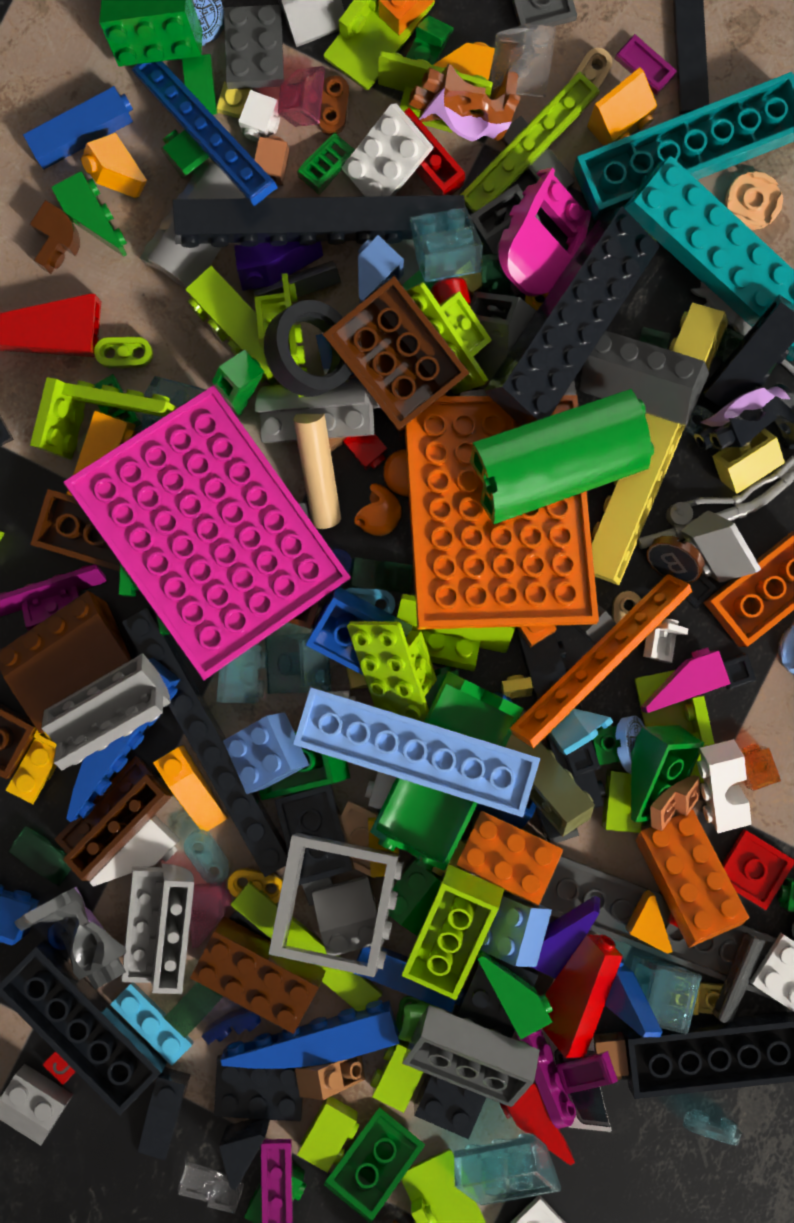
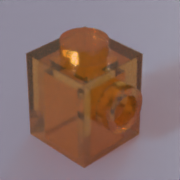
M758 743L742 748L747 780H744L746 788L754 791L781 781L770 748L759 747Z

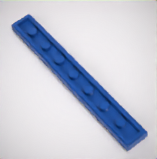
M163 61L137 64L132 68L135 76L253 206L278 188L274 180Z

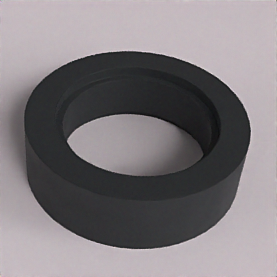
M315 300L299 301L276 315L266 329L264 354L268 367L277 381L295 394L307 397L322 395L343 384L352 373L351 369L331 344L332 363L328 372L323 376L312 375L302 370L292 358L289 350L288 336L294 323L307 322L325 333L343 318L331 306Z

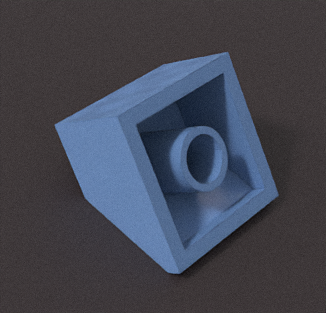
M379 235L373 241L368 239L358 250L359 303H362L392 277L395 276L399 281L404 275V259Z

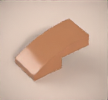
M693 775L681 780L654 801L650 806L652 828L663 831L676 812L684 816L689 814L700 798L699 776Z

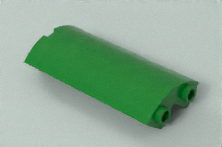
M629 389L473 442L470 463L483 482L480 503L492 523H500L649 469L651 456L654 454V446L650 439L649 428L645 418L646 408L643 401L637 399L633 390Z
M448 671L424 722L506 747L512 734L510 727L520 718L524 708ZM396 777L370 833L379 838L378 844L391 851H394L397 847L417 858L415 863L430 871H432L433 867L445 871L478 803Z

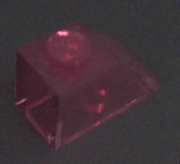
M318 66L297 69L280 85L277 114L295 127L320 124L325 68Z
M225 881L194 884L190 918L192 948H198L224 916L228 910L227 907L231 906V893L229 889H225Z

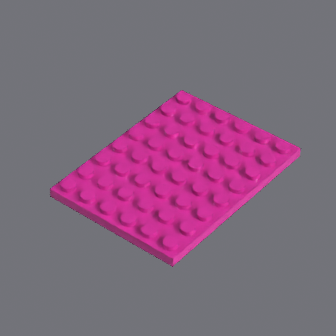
M214 385L64 481L68 491L203 681L351 578Z

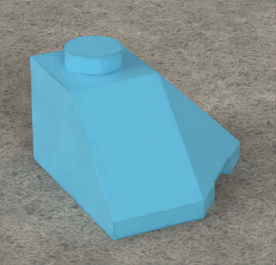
M574 708L549 733V736L559 752L568 755L593 740L598 735V728L602 726L605 729L613 721L608 716Z

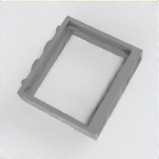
M302 833L293 834L269 955L375 977L378 969L383 970L386 959V952L381 950L383 940H389L392 922L387 921L389 909L395 910L398 892L393 891L395 879L400 880L402 875L403 862H399L400 854ZM305 848L387 864L368 963L286 946Z

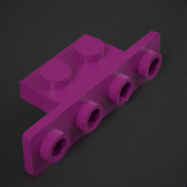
M86 565L66 574L55 575L51 579L42 582L27 584L23 588L0 593V617L23 610L25 627L29 631L81 596V590L105 583L106 577L98 565Z

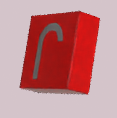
M56 1051L43 1063V1066L62 1085L75 1073L71 1066Z

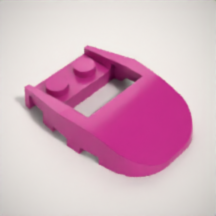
M553 167L539 170L537 175L540 179L536 184L527 186L522 193L524 197L518 205L513 206L509 214L512 218L509 229H504L499 243V261L503 272L522 293L530 297H537L551 291L585 240L591 217V211H585L554 176L555 170ZM540 207L568 237L566 244L569 247L567 251L535 217Z

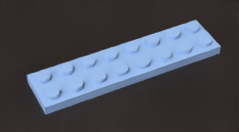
M312 687L310 688L293 745L520 817L524 816L541 759Z

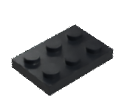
M332 784L274 800L288 852L291 837L295 833L348 843ZM305 848L298 886L355 870L352 857Z
M218 1055L214 1117L301 1121L303 1097H300L295 1068L252 1069L222 1066L220 1061L222 1055Z

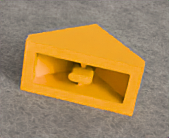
M650 890L644 891L625 929L630 935L667 954L672 953V947L656 897Z

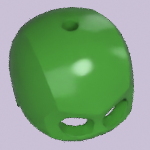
M412 996L402 998L396 1018L397 1029L400 1033L398 1039L410 1042L417 1023L429 1005L432 1007L437 1006Z

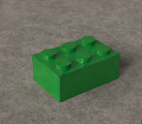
M101 0L99 23L119 67L201 56L203 30L192 0Z

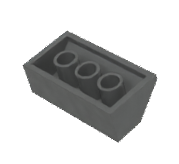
M605 331L583 365L579 390L592 396L605 398L632 389L637 399L643 401L647 414L687 426L709 371L703 360Z
M429 1005L417 1023L402 1064L512 1107L534 1083L540 1050L524 1041H517L504 1036L497 1030H489L479 1026L470 1019L457 1017L447 1013L442 1008Z

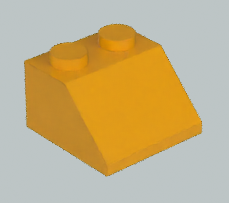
M641 67L594 105L587 127L603 146L630 136L638 128L640 131L644 130L654 120L652 116L657 104Z

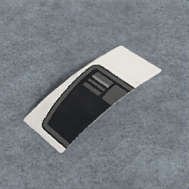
M593 1038L585 1056L595 1054ZM550 1039V1047L553 1052L555 1065L577 1059L565 1058ZM601 1087L568 1094L570 1101L573 1102L576 1109V1117L569 1128L612 1131L604 1106Z

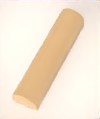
M296 414L293 420L311 522L318 529L331 528L340 522L341 512L325 414Z

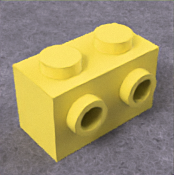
M765 428L752 439L750 445L744 447H725L712 456L721 482L736 494L785 463L777 437Z

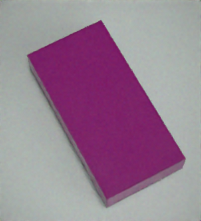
M636 34L629 39L614 58L631 74L641 67L651 91L656 96L677 72L676 69Z
M608 1051L585 1056L584 1058L564 1061L556 1065L566 1094L610 1085L618 1081Z

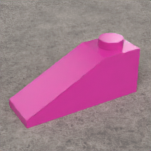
M708 647L692 652L693 658L685 660L641 705L642 712L650 713L731 684L720 652L709 651Z

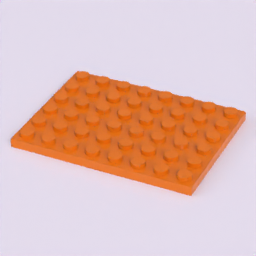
M564 395L551 416L578 407L577 395ZM441 396L404 427L417 630L597 624L599 616L587 491L493 524L480 503L483 482L470 463L473 442L520 427V425L489 396Z

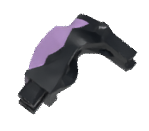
M776 384L769 389L764 387L758 388L739 396L724 406L717 414L710 418H703L700 421L702 430L694 434L699 449L707 450L711 447L720 450L725 447L748 446L752 439L771 422L774 423L784 448L794 449V394L785 385Z

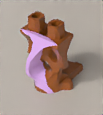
M448 64L442 73L429 67L422 78L421 87L415 85L412 89L408 104L420 110L419 120L421 122L443 120L453 132L472 142L483 136L499 141L507 132L515 109L520 102V97L516 95L518 74L508 72L501 84L492 92L490 99L485 93L486 88L473 86L465 82L456 73L451 64ZM480 109L482 111L474 113L470 110Z

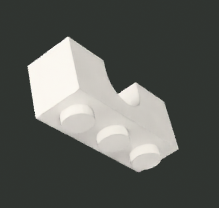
M733 739L700 748L701 760L697 761V766L701 778L704 779V783L700 784V789L707 803L706 806H703L707 823L712 822L717 833L751 825L749 801L739 785L731 786L736 782L747 780L745 758L737 743Z

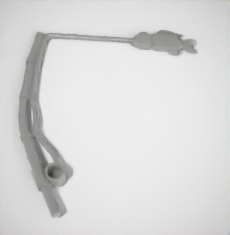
M702 281L700 288L691 289L694 295L706 298L707 303L703 306L725 311L729 322L728 325L732 326L741 337H744L752 328ZM784 359L781 364L794 375V366ZM794 453L772 475L751 484L740 495L733 497H700L673 504L666 512V519L672 525V528L639 538L638 545L640 549L650 547L654 539L660 536H675L679 538L677 541L684 540L685 538L680 530L695 520L692 519V506L700 504H734L731 508L715 513L729 521L747 517V514L757 511L793 482ZM779 478V481L765 493L750 502L742 503L754 490Z

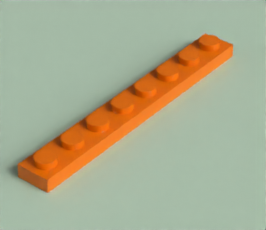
M667 574L510 727L512 734L534 748L692 592L690 584Z

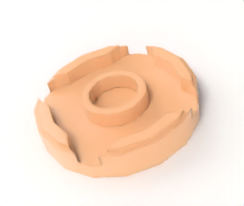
M751 171L733 180L726 191L724 205L749 229L757 230L766 227L775 220L782 208L783 195L782 192L780 193L778 183L774 178L763 172Z

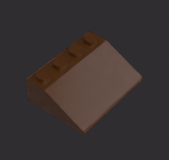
M395 276L323 334L398 430L403 428L469 374L462 362Z
M86 591L0 650V670L3 678L41 734L45 733L41 729L44 710L132 660L107 602L90 591Z

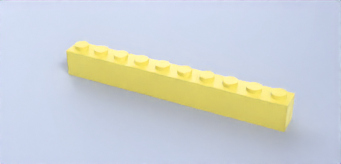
M692 303L689 311H685L681 318L680 333L678 338H673L669 350L705 361L709 371L729 323L725 311ZM647 413L645 418L649 428L650 439L654 446V454L651 456L649 469L614 481L616 486L613 494L606 498L603 506V511L605 512L601 522L596 523L592 533L594 538L592 554L595 577L616 585H620L685 428L683 425Z

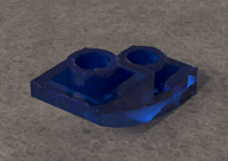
M242 1007L211 1023L205 1028L201 1037L208 1045L215 1039L221 1042L231 1033V1026L239 1035L245 1029L248 1032L252 1031L260 1024L262 1019L259 1015Z

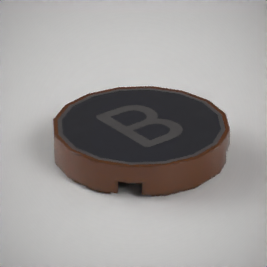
M675 536L655 538L647 550V560L658 574L663 577L670 574L687 583L694 582L700 577L703 572L704 559L697 548L687 541L685 544L678 542L679 538Z

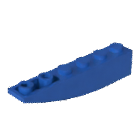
M148 659L163 679L171 700L177 693L178 689L175 686L180 681V678L156 659ZM157 719L153 722H146L136 728L130 735L116 739L105 749L95 751L83 759L71 796L66 817L68 821L72 822L81 817L84 819L92 812L95 807L93 801L98 795L101 796L107 791L112 783L109 779L113 773H118L128 761L126 758L128 752L138 747L144 739L143 731L147 726H152Z
M377 1000L368 1003L366 1010L358 1012L350 1008L339 1012L338 1016L328 1019L326 1017L315 1018L310 1024L298 1026L294 1034L283 1029L282 1032L273 1035L270 1033L260 1034L254 1040L246 1043L242 1041L233 1042L223 1050L220 1061L222 1066L252 1069L308 1067L343 1061L400 1044V1039H398L399 1032L390 1000L386 1002Z

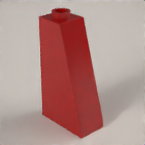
M85 294L0 313V351L95 357L94 348L99 341L102 301L96 294Z
M587 934L545 993L553 1009L549 1013L553 1023L542 1029L565 1058H584L587 1054L623 957L615 948V942L603 934Z

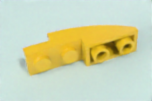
M38 730L33 736L35 738L6 788L7 792L31 804L35 803L47 779L50 780L57 767L54 764L56 743L46 733L41 734Z

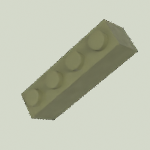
M511 734L506 748L541 758L529 798L560 835L564 837L590 820L595 807L592 797L585 790L582 791L575 783L569 770L562 768L556 761L554 753L548 747H544L541 742L532 748Z

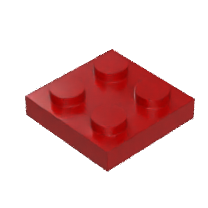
M743 829L722 866L738 894L767 910L792 869L794 859Z

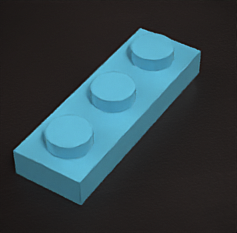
M131 982L110 1004L171 1065L194 1043L134 982Z

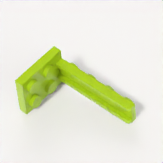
M47 377L30 446L58 457L72 460L73 453L77 447L80 425L84 419L86 403L165 417L178 407L169 403L170 398L158 394H153L152 398L144 397V393L127 389L125 394L119 393L120 389L108 385H102L101 389L94 388V384L78 380L77 385Z

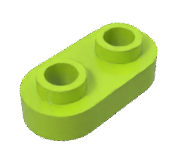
M106 337L97 342L94 348V355L96 360L107 368H141L151 362L153 349L149 342L142 337ZM138 349L144 350V354L140 358L135 357V352ZM109 350H115L113 358L106 357Z

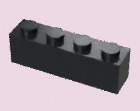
M780 294L704 384L703 391L705 397L723 408L739 396L752 391L756 386L761 387L770 375L768 371L775 363L779 365L783 362L789 353L788 348L794 342V304Z

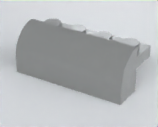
M211 162L208 166L201 164L194 171L190 182L177 197V199L246 198L221 169ZM172 208L169 214L162 220L160 228L152 240L145 246V251L140 259L147 265L164 272L178 285L187 288L209 268L222 247H213L211 244H199L195 248H185L181 244H175Z
M348 378L340 386L322 395L313 397H299L298 394L289 391L281 384L263 386L258 391L255 403V412L260 413L261 442L297 441L293 420L296 414H325L328 438L374 435L373 409L381 408L358 378Z
M142 653L44 710L41 727L56 743L54 764L61 771L71 765H77L88 755L105 749L111 742L122 736L130 735L136 728L146 722H153L163 713V707L171 703L170 695L159 672Z
M163 863L161 868L133 866L124 945L126 954L123 955V967L126 973L121 975L122 982L151 983L152 993L182 994L194 891V877L188 869Z

